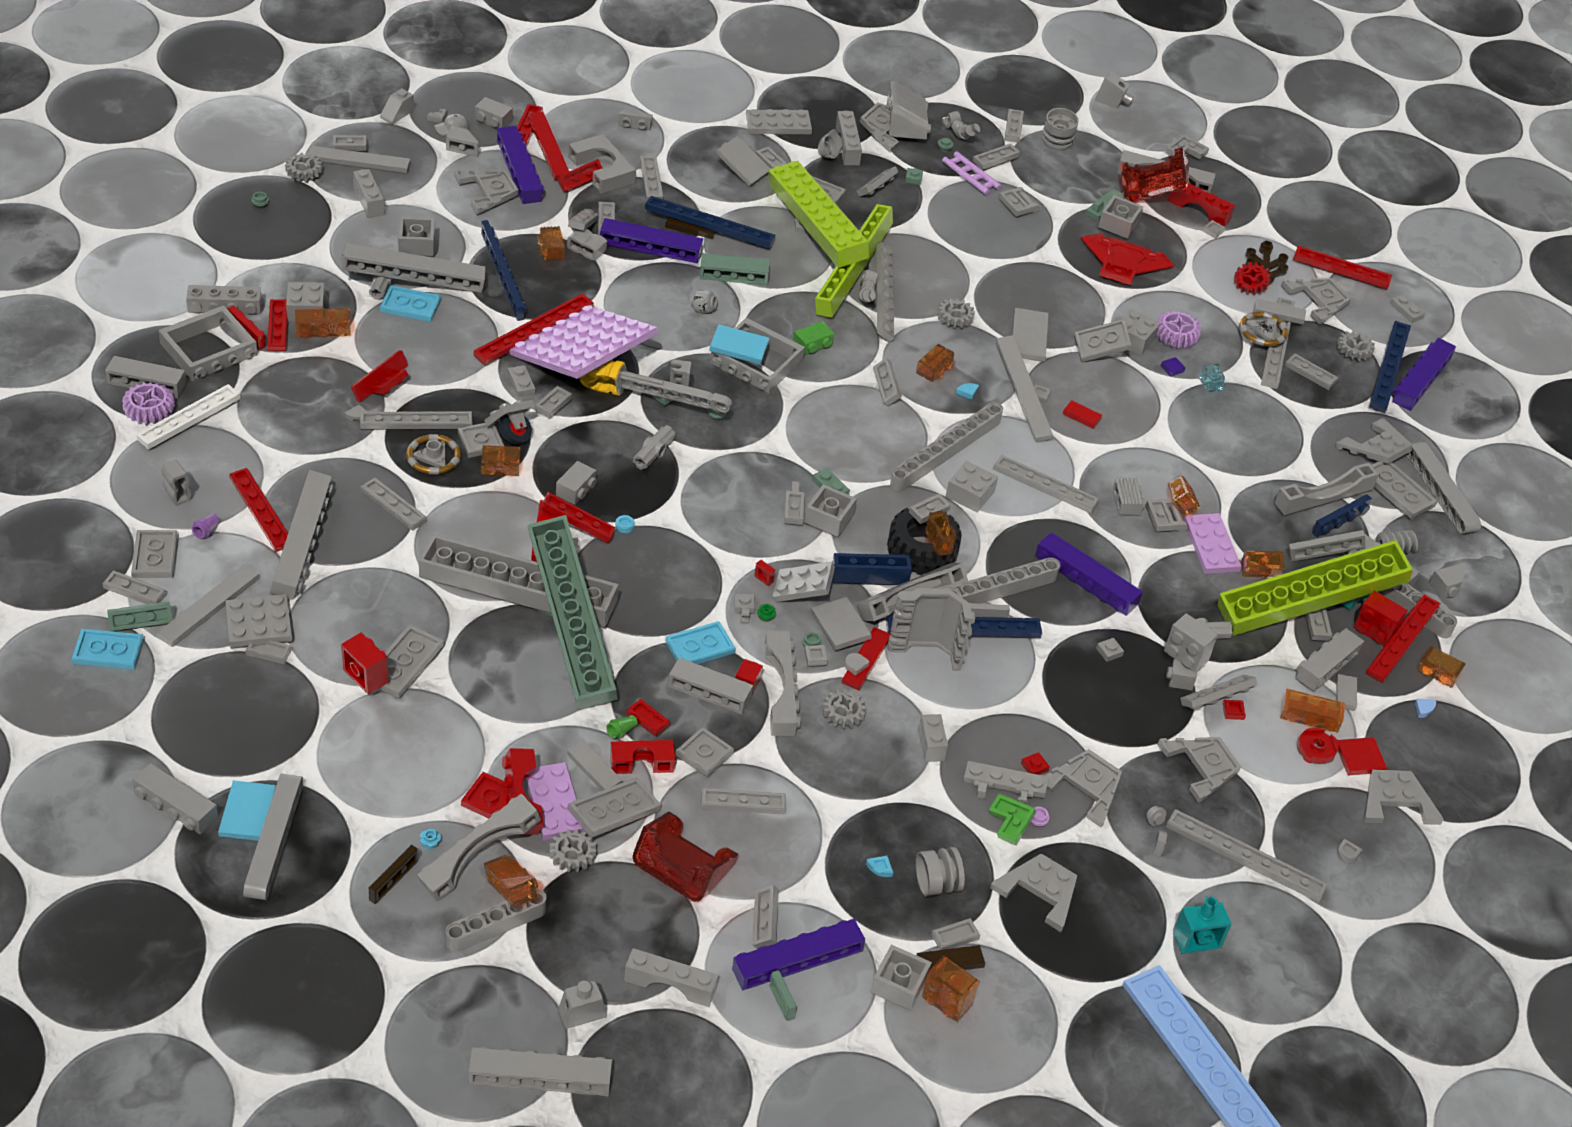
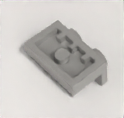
M621 110L619 112L618 126L650 131L653 114Z

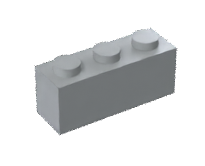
M370 170L354 171L353 188L367 217L384 215V198Z

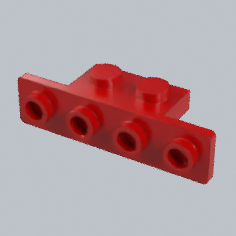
M402 350L395 352L351 386L358 402H361L372 393L388 394L394 386L401 384L403 379L409 376L407 370L404 369L408 366Z

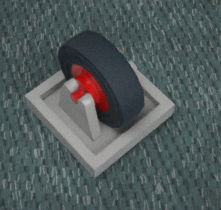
M524 399L518 400L511 405L509 402L499 406L500 409L492 411L490 416L484 421L487 427L500 424V433L503 438L510 444L521 445L530 438L532 433L531 423L524 414L535 406L532 400L524 401Z

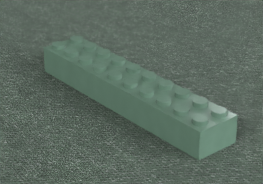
M566 515L527 525L578 710L618 700L616 687Z

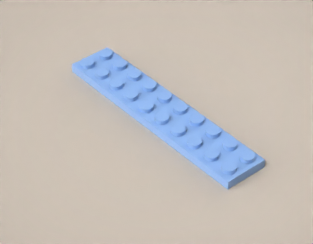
M1160 965L1124 981L1123 987L1226 1127H1281Z

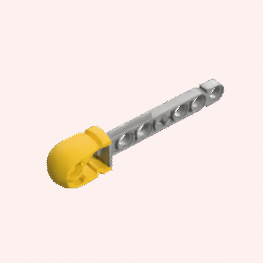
M613 359L579 377L580 382L587 388L605 393L611 391L612 394L618 396L623 393L624 389H630L702 408H713V410L723 413L728 412L732 405L731 399L721 394H713L708 391L627 372L624 362L618 360L614 362Z

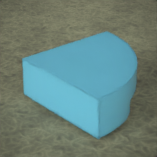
M973 383L960 385L956 389V394L972 400L978 391L979 385Z
M887 856L867 859L866 865L873 873L882 877H893V870Z

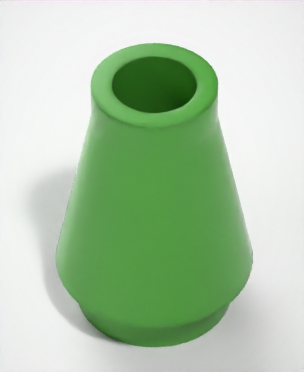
M633 715L612 719L607 724L606 730L611 738L620 739L632 728L636 727L638 722Z

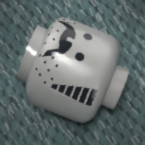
M698 290L691 297V306L698 313H711L717 307V296L712 291Z

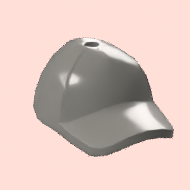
M450 114L444 122L434 125V128L439 135L447 136L452 126L469 130V123L462 114Z
M832 129L822 137L818 144V153L823 158L835 159L842 148V138L835 129Z

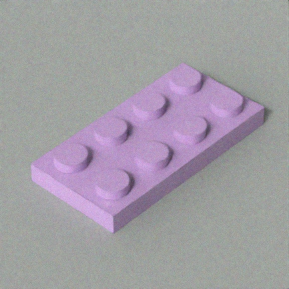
M1220 513L1185 515L1183 521H1186L1188 525L1187 531L1204 574L1240 572L1242 566Z
M566 763L536 767L532 776L526 779L531 801L542 806L544 826L540 832L543 841L553 839L554 836L558 837L560 831L566 834L567 829H570L571 832L578 829L580 834L584 832L583 827L567 809L570 802L576 801V796Z

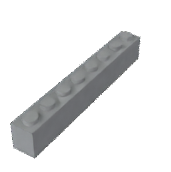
M349 243L345 245L342 270L482 293L485 281V266Z
M309 470L272 582L270 594H287V598L293 600L295 592H300L302 582L299 579H304L307 567H304V564H309L312 553L308 551H313L316 539H313V536L318 535L320 525H317V523H322L325 512L321 510L322 508L326 509L329 498H326V495L330 496L333 485L330 484L332 476Z

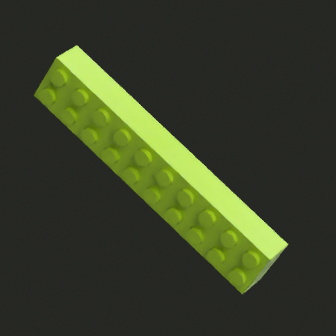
M792 161L768 170L770 187L838 268L869 258L867 239L799 161Z
M1397 540L1219 593L1217 606L1225 622H1231L1232 636L1366 596L1372 594L1374 590L1379 592L1410 582L1413 569Z

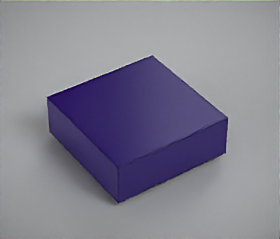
M1176 357L1161 363V367L1170 377L1183 373L1186 368Z

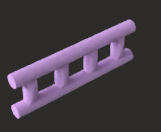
M958 151L953 155L955 158L948 159L944 157L942 159L944 164L985 195L990 193L989 188L991 187L997 190L1001 188L1000 183ZM959 162H961V163H963L965 166L962 167V168H960V167H959L958 165H956V164L959 163ZM972 170L976 174L971 176L967 172ZM984 179L987 183L981 184L978 180Z

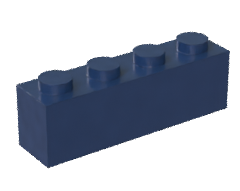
M834 553L832 562L835 569L832 583L902 584L910 579V555Z

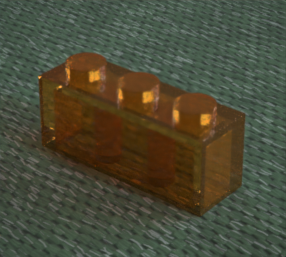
M350 308L295 310L296 337L351 336Z
M1286 689L1281 703L1280 719L1338 733L1344 719L1345 703Z
M508 854L483 863L488 883L513 907L538 898L536 878L529 875L526 868H522L516 859L513 860Z

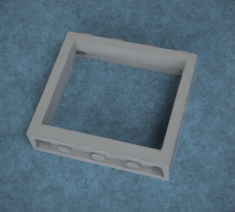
M224 305L158 330L160 344L178 366L185 370V374L191 381L257 356L256 341ZM224 324L242 342L239 345L192 362L176 344Z
M745 318L735 329L768 337L767 348L788 359L770 377L729 356L711 352L710 364L770 393L803 360L805 347Z

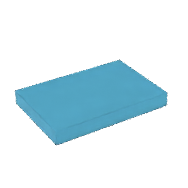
M390 285L380 306V312L431 322L441 302V295Z
M718 324L709 351L761 365L769 338Z
M720 621L665 636V642L676 661L678 658H682L692 663L700 664L734 654L736 651Z
M81 629L71 659L72 664L135 670L144 640L143 634Z
M233 780L218 831L219 837L259 841L276 785Z

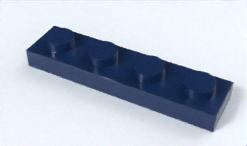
M1366 494L1316 521L1312 534L1316 537L1323 534L1326 535L1332 529L1339 528L1347 521H1352L1357 516L1367 513L1370 509L1369 505L1372 498Z

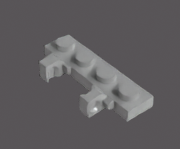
M968 761L964 775V782L978 786L977 798L985 799V794L989 787L1020 794L1018 801L1023 804L1027 803L1028 797L1045 798L1049 777L972 761Z

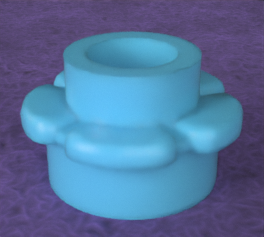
M435 829L424 830L420 834V843L426 849L436 848L441 841V835Z

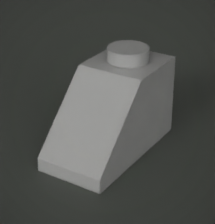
M402 88L390 95L380 118L393 125L413 112L414 95Z
M452 126L446 136V150L478 157V141L468 129Z
M1461 563L1434 571L1429 584L1441 599L1454 597L1458 594L1467 564Z
M1174 659L1172 666L1167 668L1166 678L1169 679V687L1192 691L1197 678V672H1193Z

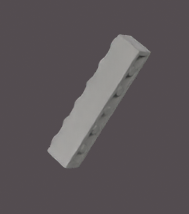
M472 1047L468 1084L609 1096L612 1059Z

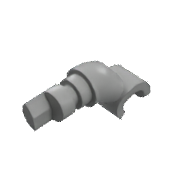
M958 111L948 113L947 117L942 118L943 126L947 129L952 128L959 139H968L970 136L980 133V126L978 124H964Z
M867 270L866 273L862 274L859 297L865 303L872 302L876 297L877 272Z

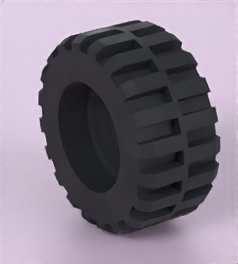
M905 508L901 513H897L891 522L887 541L888 553L890 555H910L911 573L916 572L917 575H923L949 563H955L960 548L962 532L957 521L951 515H947V512L920 524L909 513V509ZM913 537H926L936 543L919 542Z

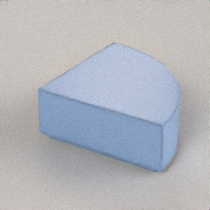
M1416 699L1415 706L1418 718L1427 717L1428 714L1432 713L1436 706V700Z

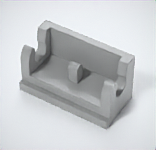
M672 359L670 382L689 387L691 362Z

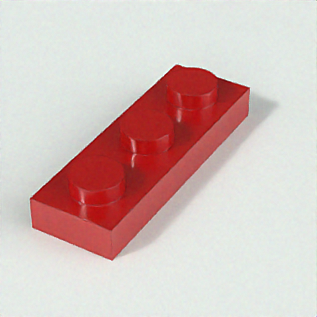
M596 159L558 176L557 180L562 191L565 192L592 180L593 171L603 168L599 159Z
M234 305L228 307V311L256 341L257 349L265 348L266 337L264 332L259 330L253 321L245 317L244 313L241 310L239 311Z

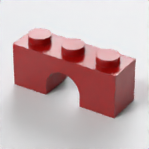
M673 740L612 741L610 746L611 769L616 774H632L633 764L636 761L645 760L652 765L653 773H674L675 754Z

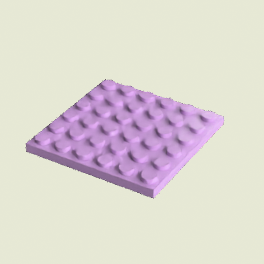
M588 305L582 308L583 311L570 314L568 319L557 321L555 326L542 329L541 333L530 335L529 339L524 342H517L515 347L510 349V355L577 379L658 334L657 327L648 323H642Z

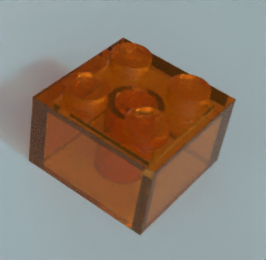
M943 955L927 974L922 998L928 1004L942 1011L946 1017L952 1018L958 1023L973 1006L980 981Z

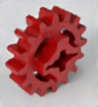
M1249 262L1248 266L1242 264V268H1237V272L1234 275V283L1236 288H1241V292L1247 291V295L1253 292L1256 295L1257 291L1262 293L1263 289L1267 290L1268 285H1270L1271 274L1268 273V269H1263L1264 265L1259 267L1257 262L1254 265Z

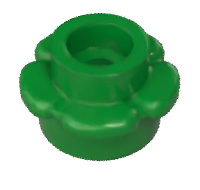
M762 604L757 609V614L760 620L769 622L776 616L774 606Z

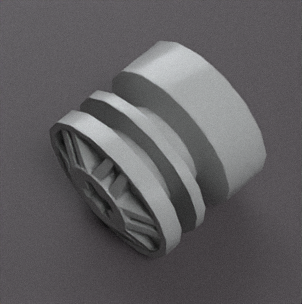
M1066 108L1050 110L1046 115L1045 126L1042 132L1044 144L1057 150L1071 147L1074 143L1075 132L1079 123L1077 115Z
M956 847L940 848L937 854L934 850L917 853L915 864L916 876L920 890L925 897L940 895L942 889L946 893L963 890L965 880L964 867Z

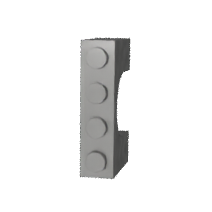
M603 134L569 144L568 157L576 166L592 162L596 159L611 165L593 171V186L600 194L635 183V168L631 166L627 159L622 156L619 150Z

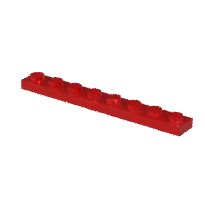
M580 294L475 349L474 357L486 365L509 353L510 349L515 347L517 342H524L529 339L530 335L539 334L542 332V329L555 326L557 321L566 320L570 314L583 311L582 308L591 305L593 307L594 302L584 294Z

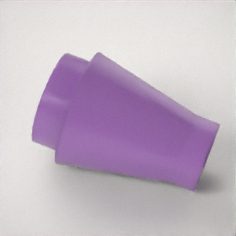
M211 513L209 516L195 521L192 526V533L200 539L208 537L216 524L219 523V517Z

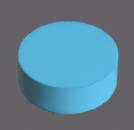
M622 515L616 519L615 527L618 532L626 534L634 530L635 522L632 517Z

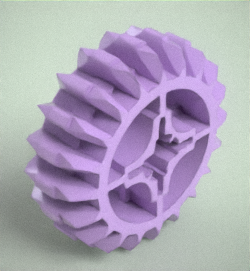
M1171 310L1170 313L1165 312V314H1161L1157 320L1161 323L1157 338H1160V342H1164L1165 345H1170L1177 349L1179 347L1182 349L1186 347L1191 348L1200 338V322L1196 321V318H1192L1191 314L1187 315L1185 312L1180 313L1179 311L1174 312Z
M143 382L142 385L136 384L135 388L130 387L129 391L125 392L122 400L123 410L127 418H131L132 422L137 421L138 424L144 422L145 425L148 423L154 424L156 421L159 422L167 418L168 415H172L175 406L174 396L170 389L166 388L165 385L160 386L159 382L156 384H152V382L149 384Z

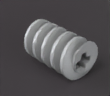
M1412 530L1380 532L1376 536V542L1380 545L1397 540L1403 552H1417L1418 540Z

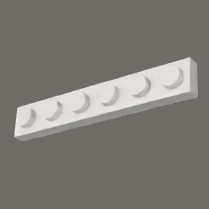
M227 384L137 433L136 438L149 450L240 400V393Z

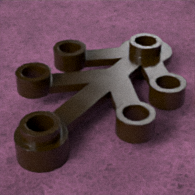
M1266 240L1261 243L1259 252L1263 254V260L1256 255L1254 248H1247L1245 255L1248 258L1245 265L1248 266L1249 262L1252 265L1256 262L1259 266L1264 265L1263 269H1268V273L1271 274V285L1276 276L1287 273L1289 267L1286 263L1289 257L1287 254L1281 253L1278 259L1270 262L1273 244ZM1278 266V269L1270 272V269Z

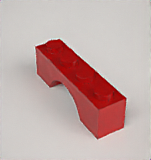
M1178 179L1172 185L1168 202L1181 208L1187 203H1196L1202 206L1209 216V221L1213 220L1224 227L1231 221L1235 205L1229 201L1223 200L1181 179Z
M509 748L506 755L502 758V768L505 769L506 773L504 786L508 789L506 803L508 804L512 798L522 794L535 807L541 819L540 822L524 834L538 835L544 826L542 806L532 802L526 796L522 786L523 781L530 778L536 769L534 749Z

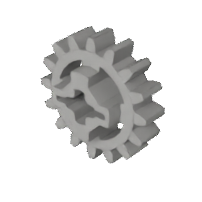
M303 153L299 155L294 154V157L289 156V160H286L285 171L292 179L298 178V181L301 179L305 181L307 179L313 180V176L319 177V173H322V162H320V158H316V155L310 156L309 153L303 155Z
M949 298V301L943 300V303L939 304L937 314L938 319H942V323L947 322V326L953 325L954 328L956 326L963 328V325L969 326V323L973 322L975 311L974 307H970V303H965L964 299L959 301L958 298L956 300Z
M1352 330L1351 333L1346 331L1345 334H1341L1337 342V349H1341L1340 353H1345V357L1349 356L1351 360L1357 358L1360 361L1361 358L1364 360L1367 357L1371 358L1375 350V343L1371 342L1372 338H1367V334L1355 333Z
M836 689L835 694L829 692L828 697L824 698L822 706L823 716L828 717V723L835 722V727L841 724L843 729L845 725L853 728V723L859 725L860 720H864L867 708L865 700H860V694L855 696L853 690L847 693L846 689L843 692Z
M567 829L566 834L560 831L558 837L554 836L552 843H550V858L553 859L554 865L559 864L560 870L564 867L567 868L568 872L572 868L579 872V867L586 870L587 863L593 864V858H596V842H592L593 837H586V831L581 834L578 833V829H575L574 832Z

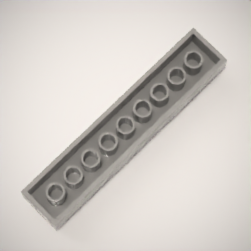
M435 534L431 537L418 561L419 577L551 613L539 567L535 561ZM583 575L597 625L605 628L618 601L619 584Z

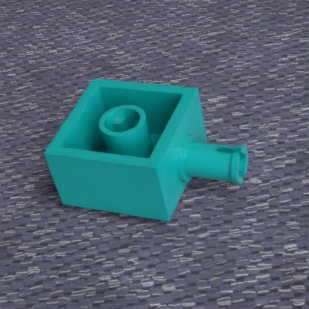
M1207 896L1201 906L1182 908L1173 935L1181 954L1220 949L1224 944L1232 923L1223 902L1218 903L1215 897L1210 896L1208 898Z

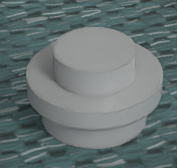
M1158 806L1150 808L1146 815L1148 823L1152 826L1162 824L1166 818V810Z

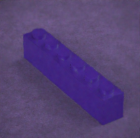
M516 126L497 128V143L512 180L518 188L522 204L542 202L544 186L540 184V177L535 172L534 163H531L530 153H527L526 143L522 141L521 132H518Z
M604 218L600 229V236L604 237L607 240V245L697 264L702 252L703 238L608 218Z
M1437 338L1434 343L1431 342L1427 351L1422 353L1420 360L1417 359L1413 368L1409 369L1406 377L1402 378L1399 386L1395 387L1392 393L1395 395L1392 402L1411 411L1451 360L1456 346L1441 338Z
M1051 532L1038 543L1035 557L1040 560L1046 558L1057 559L1060 562L1059 572L1125 616L1139 605L1143 593L1142 590Z
M855 919L842 920L829 927L824 926L810 933H802L795 938L783 939L770 946H761L757 950L740 953L733 958L732 971L742 991L770 982L771 973L778 970L783 978L863 952L865 937Z

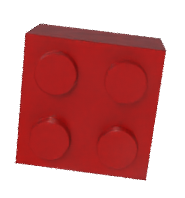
M1374 590L1363 603L1353 628L1385 647L1402 624L1408 610Z
M360 632L341 644L343 671L368 695L388 683V657L382 649L379 650L370 637L367 638Z

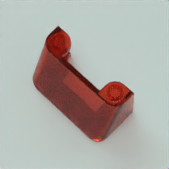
M1183 148L1174 149L1175 154L1174 156L1169 155L1168 161L1140 168L1138 164L1135 167L1129 166L1128 162L1120 164L1126 200L1137 203L1145 199L1185 190L1189 186V161Z
M667 812L643 826L633 852V862L637 867L689 900L699 902L711 892L733 867L739 854L727 847L719 849L715 856L709 854L681 836L683 822L678 816Z

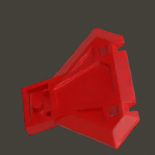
M1101 233L1081 236V240L1103 263L1099 276H1103L1106 279L1131 285L1136 274L1175 266L1163 252L1158 251L1155 253L1150 248L1114 237L1106 238Z

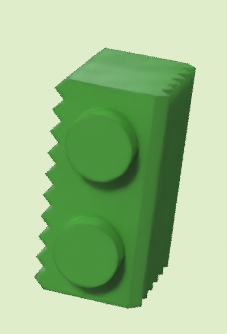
M824 321L794 331L793 341L805 347L804 355L828 348L833 344L834 332Z

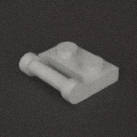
M1022 187L999 193V199L1016 217L1030 212L1037 213L1040 210L1039 204L1034 203Z
M1177 499L1147 500L1146 507L1156 532L1172 530L1184 532L1188 529L1186 521H1183L1178 509ZM1169 509L1172 511L1175 521H1173Z

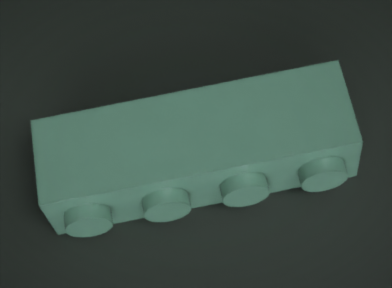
M702 253L699 279L767 285L769 259Z

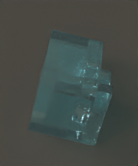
M1218 363L1203 366L1199 378L1209 393L1220 391L1225 387V376L1219 370L1220 365Z

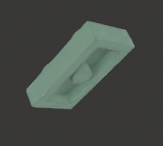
M828 468L812 476V481L820 488L824 484L847 495L850 493V489Z

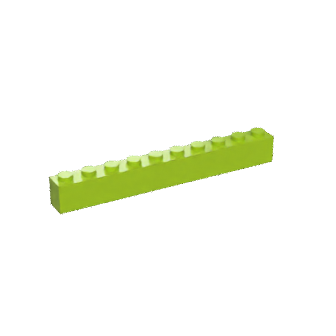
M879 204L875 206L859 230L868 241L869 258L841 268L835 267L815 297L816 315L830 318L834 316L876 251V245L883 240L892 226L893 211L891 206Z

